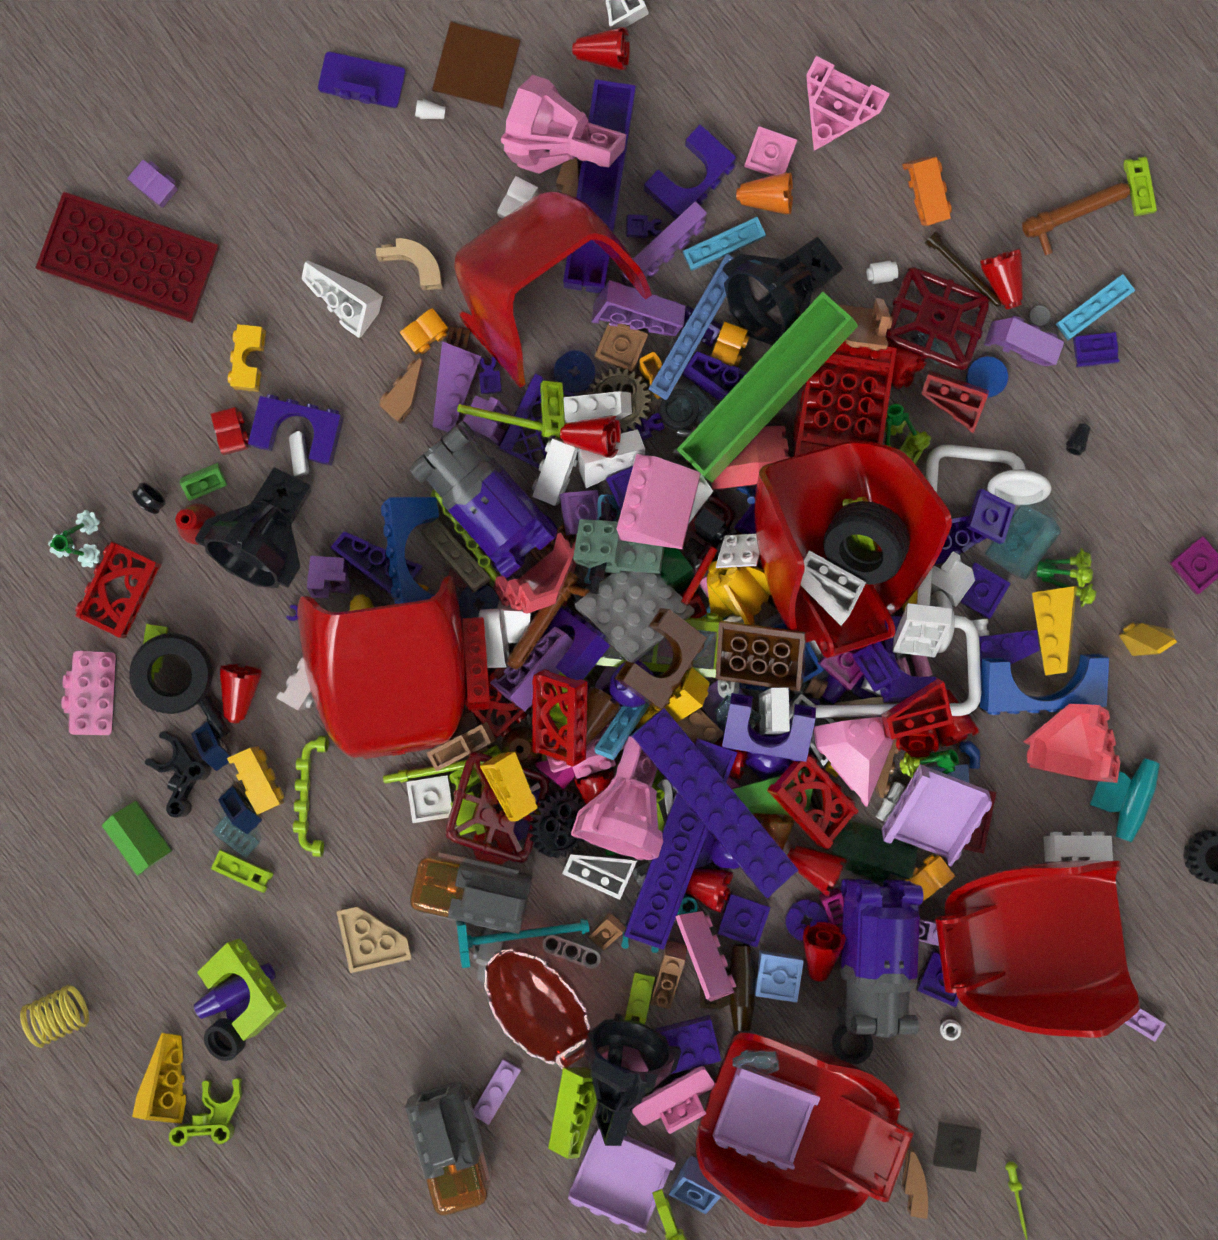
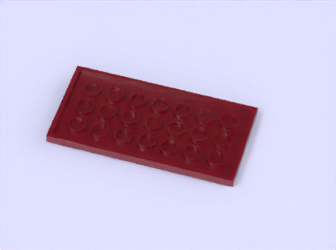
M63 191L35 269L193 323L220 246Z

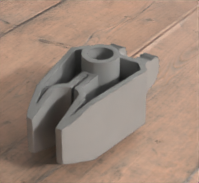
M487 928V929L484 931L483 935H490V934H497V933H504V932H503V931H499V930H494V929H489V928ZM503 941L480 944V947H475L472 959H476L475 963L479 964L477 971L479 981L484 982L488 980L492 967L501 966L504 954L500 953Z

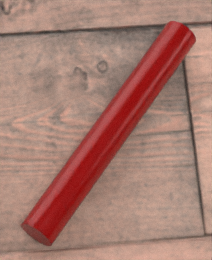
M709 548L680 601L682 604L689 605L718 551L717 549Z

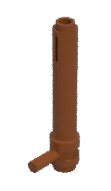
M1119 183L1050 212L1044 211L1039 213L1037 217H1029L1025 222H1022L1023 232L1027 238L1038 236L1044 254H1051L1053 251L1046 234L1047 232L1052 231L1054 227L1127 198V195L1130 194V188L1127 183Z
M569 571L556 603L539 609L507 658V664L511 668L517 670L523 666L564 601L569 599L571 594L585 597L590 592L588 589L577 586L579 578L574 573Z

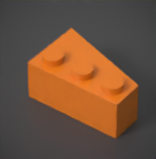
M923 157L902 164L904 170L908 169L911 181H908L909 188L914 189L916 198L914 203L921 225L928 226L951 219L950 213L952 208L950 202L946 200L947 186L941 178L942 165L940 160H937V157Z

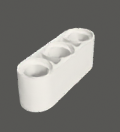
M481 609L479 617L484 618L487 668L508 667L509 648L503 609Z

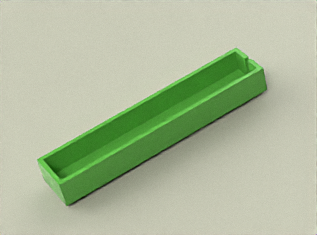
M822 292L677 448V451L705 478L713 482L858 327V324L846 311Z

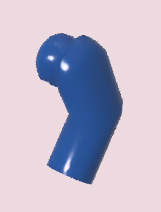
M968 740L966 742L962 741L959 744L960 752H966L970 756V768L980 769V750L973 742Z

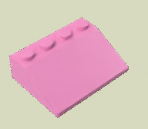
M636 454L617 525L620 540L683 549L701 473L659 457Z
M700 911L675 916L706 999L714 1001L734 993L733 987H736L732 974L728 976L725 967H728L725 955L720 956L718 947L721 945L717 935H712L710 927H713L709 914L705 916L704 912Z

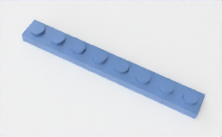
M729 254L724 256L648 389L665 400L671 394L726 297L724 282L728 279V276L722 268L726 263L734 259Z

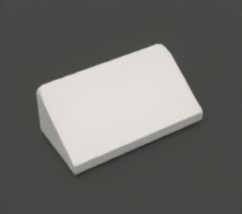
M297 431L289 436L294 476L309 475L305 435Z

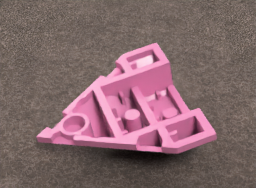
M816 56L806 75L814 151L880 114L890 93L872 84L868 87L835 70V65Z
M882 717L847 720L815 726L813 730L816 748L831 762L830 765L850 789L859 795L860 801L867 807L894 739L891 740L886 736Z

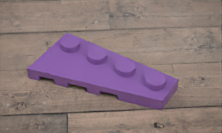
M443 341L433 427L449 432L456 425L460 414L457 412L458 405L464 404L481 356Z

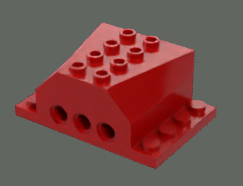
M844 341L799 389L794 421V442H796L794 456L850 441L883 444L897 348L887 347V349L878 351L861 346L853 348Z

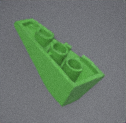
M803 768L798 772L800 782H803L801 780L802 772L805 773L806 777L809 775L807 768ZM782 774L732 789L751 813L789 815L767 791L769 786L775 784ZM793 779L784 789H787L788 787L795 784ZM813 789L804 790L807 796L804 811L810 808ZM801 795L796 797L795 801L797 803L801 801Z

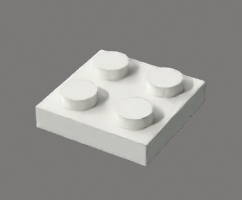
M448 775L406 782L412 823L449 818L452 808L450 804L452 796Z

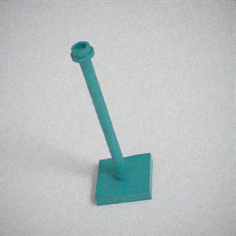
M582 918L580 923L520 930L519 934L505 932L471 937V935H467L465 922L456 921L462 968L470 967L468 948H473V945L581 931L582 934L589 932L588 919L584 920Z

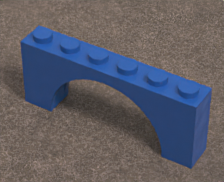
M389 497L382 503L381 514L385 520L384 536L387 537L388 544L386 554L390 560L389 576L392 578L393 584L391 588L392 598H394L395 604L430 599L435 595L421 588L409 573L405 560V546L409 534L416 526L432 523L439 517L437 498Z
M1100 653L1080 654L1077 670L1071 680L1057 692L1039 697L1026 695L1017 687L1011 674L1010 661L1002 657L982 658L980 708L987 711V714L999 715L1000 712L1005 711L1010 714H1019L1020 711L1039 713L1040 710L1059 712V709H1064L1069 704L1107 707L1109 657Z

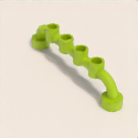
M433 489L431 497L437 498V504H441L443 513L455 525V531L462 535L466 541L467 548L477 557L479 566L485 569L490 577L489 583L494 588L496 577L502 574L495 571L491 565V559L483 553L476 541L444 507L442 497Z
M318 736L317 740L308 742L303 748L302 758L296 759V770H301V778L295 780V790L300 791V799H295L294 811L299 812V820H294L293 832L298 833L301 847L306 851L312 852L313 857H322L325 845L323 840H314L313 844L307 841L309 828L307 817L310 806L308 800L310 790L309 771L311 769L310 753L314 748H317V752H327L329 748L328 736Z

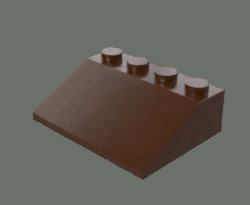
M719 621L716 662L717 680L772 688H788V690L793 691L801 690L805 672V632Z

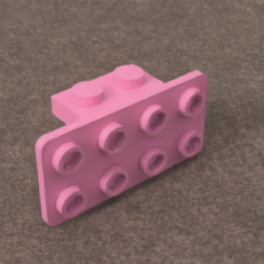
M75 651L73 653L72 671H66V675L63 677L65 696L62 697L61 702L64 713H69L68 731L70 734H111L116 655L113 652Z
M611 722L586 746V760L573 767L576 779L616 766L615 760L598 755L594 750ZM555 739L549 742V745L555 746L556 744ZM547 756L552 772L572 767L566 765L564 761Z
M704 1066L696 1067L690 1073L681 1078L674 1079L670 1084L657 1088L652 1094L642 1098L641 1103L632 1110V1113L642 1126H646L661 1118L666 1130L671 1134L706 1115L699 1096L712 1090L715 1083Z

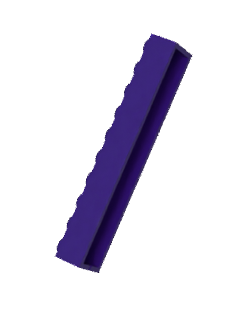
M595 79L588 123L627 134L625 149L610 167H601L590 161H582L576 197L585 202L614 233L636 85ZM593 240L585 243L567 256L563 279L564 288L582 291V287H586L587 292L601 293L606 286L610 256Z

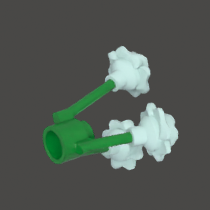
M84 510L83 513L77 514V526L63 531L60 535L54 534L53 539L48 542V545L51 547L50 552L56 554L58 558L63 557V555L68 557L71 553L79 555L78 561L81 562L82 567L88 566L93 568L95 563L99 562L100 550L97 549L95 544H85L83 548L75 550L73 538L70 536V534L79 529L81 532L86 531L88 535L99 530L97 525L100 524V521L96 518L95 513Z

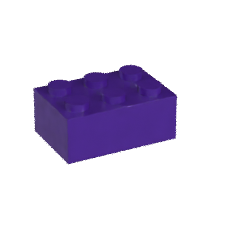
M710 1015L653 1029L666 1037L669 1046H679L681 1049L678 1065L673 1073L721 1061Z

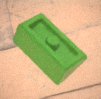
M218 463L180 478V485L189 501L227 486Z

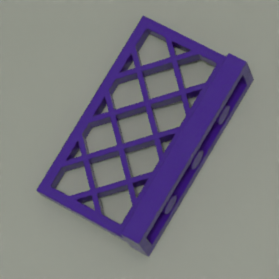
M536 373L533 375L514 414L515 417L527 419L530 414V420L535 421L542 418V416L534 418L531 411L534 405L541 403L540 384L542 381H547L542 376ZM563 389V396H564V395H566V396H568V397L577 396V395H575V394H573V393H571V392H569V391ZM510 424L498 450L539 469L540 464L533 461L531 453L542 449L545 460L547 453L544 449L546 445L543 446L540 437L542 431L535 430V434L525 437L523 427ZM521 432L522 438L517 439ZM537 436L541 447L530 450L526 439ZM524 441L527 452L518 454L512 451L516 442Z

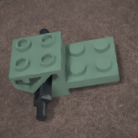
M610 503L604 504L603 515L599 517V520L579 519L573 559L575 563L591 568L589 580L592 581L590 589L592 594H599L600 581L604 580L605 572L621 574V571L661 574L664 547L620 540L617 532L618 522L613 521L614 517L611 516L613 505Z

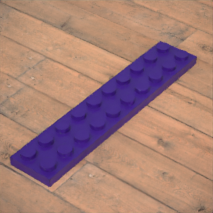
M665 708L659 710L631 735L765 898H769L798 871L797 867Z
M697 737L694 743L695 746L724 781L727 782L737 752ZM678 792L675 794L662 829L663 844L659 857L652 859L624 932L625 937L664 950L676 918L675 916H677L709 830Z

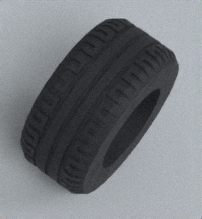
M859 501L843 506L835 514L824 535L823 548L829 562L865 581L866 584L871 585L890 580L898 573L909 551L910 536L905 523L890 508L875 502ZM851 535H864L873 539L882 551H870L862 548L853 540Z
M179 633L158 635L145 642L136 651L129 668L130 684L136 697L147 708L163 714H178L197 705L208 692L213 676L212 663L203 646L191 637ZM165 654L180 655L187 660L191 667V680L179 692H164L152 680V666L159 657Z

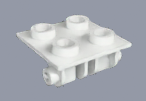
M756 534L725 535L716 568L757 566L760 554Z

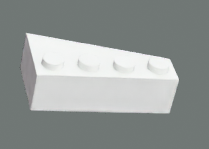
M302 657L297 664L298 672H294L286 681V687L288 688L284 693L279 692L276 697L296 710L310 709L314 703Z

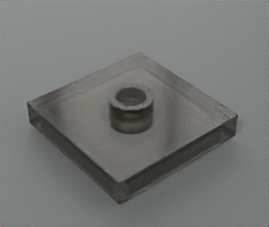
M939 1122L933 1165L976 1172L982 1130L980 1128Z

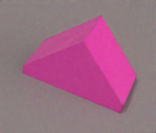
M548 760L536 763L539 771L563 790L575 777L573 767L552 772Z

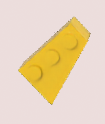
M259 746L251 747L227 758L230 764L234 762L238 770L236 777L239 781L242 780L246 789L245 794L257 815L284 803L282 800L284 794L281 788L277 787L274 782L276 776L272 768H268L266 764L268 759L263 749H260Z
M515 752L500 753L480 765L509 821H518L537 809L536 799L531 793Z

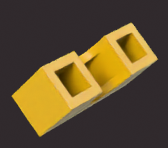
M237 324V330L233 331L235 347L230 355V361L233 364L232 371L228 373V383L236 390L259 392L261 371L258 368L248 367L246 359L253 351H264L266 331L263 327Z

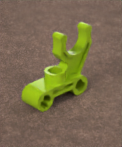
M236 1078L232 1081L233 1095L226 1102H219L213 1098L210 1091L211 1080L203 1081L202 1101L211 1110V1113L192 1115V1123L181 1124L172 1129L169 1133L170 1143L179 1147L190 1141L192 1136L211 1135L212 1140L217 1144H223L230 1140L235 1132L234 1126L230 1121L242 1098V1079ZM220 1128H222L223 1132L227 1133L226 1138L223 1137V1134H219ZM180 1131H182L185 1136L182 1139H179L177 1133Z
M659 1189L652 1192L666 1232V1239L664 1240H688L683 1229H677L669 1200L665 1198L663 1190Z

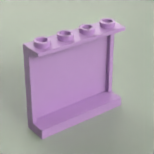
M920 764L881 829L883 841L891 844L894 838L947 858L948 865L952 866L955 860L960 858L965 844L970 842L975 828L980 826L983 815L992 806L989 791Z
M738 1064L712 1136L716 1144L722 1148L727 1149L729 1146L735 1148L739 1154L747 1156L749 1153L756 1156L755 1158L761 1162L767 1163L771 1161L780 1169L787 1170V1168L794 1170L793 1161L813 1106H818L820 1096L817 1092Z
M597 1126L569 1190L568 1199L577 1207H587L595 1215L601 1216L603 1214L609 1217V1220L615 1224L623 1223L633 1232L640 1233L641 1231L646 1234L647 1224L656 1205L652 1192L663 1189L670 1171H673L676 1164L675 1157L627 1135L623 1138L621 1146H605L599 1126Z

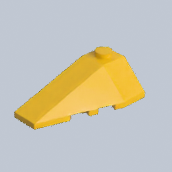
M1132 622L1123 628L1124 632L1119 634V637L1132 656L1160 654L1177 643L1171 629L1144 623L1134 624Z
M161 1033L137 1093L132 1117L182 1124L186 1105V1095L183 1094L185 1079L181 1069V1063L183 1062L182 1036Z

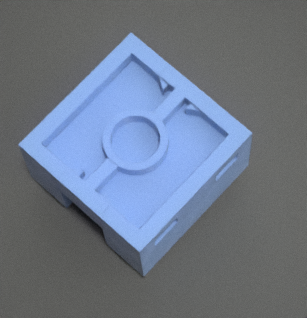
M759 950V968L757 978H755V996L797 1003L804 961L801 956Z

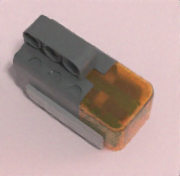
M440 851L438 854L430 853L424 856L418 863L410 904L414 910L424 912L425 914L519 934L533 876L519 873L520 869L476 858Z
M461 1081L410 1096L405 1105V1110L434 1210L441 1216H447L482 1205L487 1200L492 1173L470 1097L464 1093Z

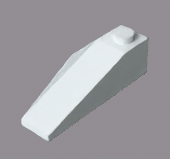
M308 260L305 261L302 280L317 297L323 298L328 304L327 309L330 312L334 311L341 319L339 323L358 338L362 337L379 314L383 296L362 283Z

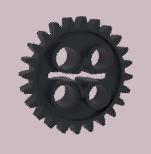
M559 789V792L552 790L551 795L546 793L545 800L538 799L540 806H537L535 813H530L533 821L528 822L529 825H532L528 833L533 834L530 841L535 842L533 847L539 849L538 852L551 858L552 856L559 858L560 856L566 857L567 852L573 854V847L580 848L578 842H584L585 840L571 835L578 811L584 807V800L579 799V795Z

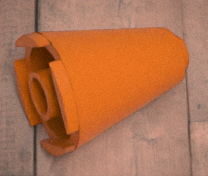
M785 172L742 183L740 188L736 190L737 201H740L741 205L785 215L791 214L793 196H791V189H793L792 173Z

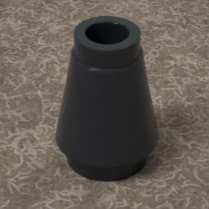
M1083 423L1078 425L1066 442L1067 452L1077 456L1085 452L1091 429L1088 425Z

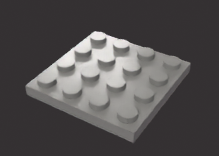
M621 571V574L613 573L600 583L599 594L589 592L575 603V608L597 630L606 636L605 639L628 662L633 663L665 638L649 626L660 608L670 609L684 621L694 614V609L690 605L682 604L680 602L682 597L670 585L667 586L658 573Z

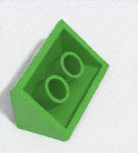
M137 801L114 813L102 824L106 833L137 876L172 852Z

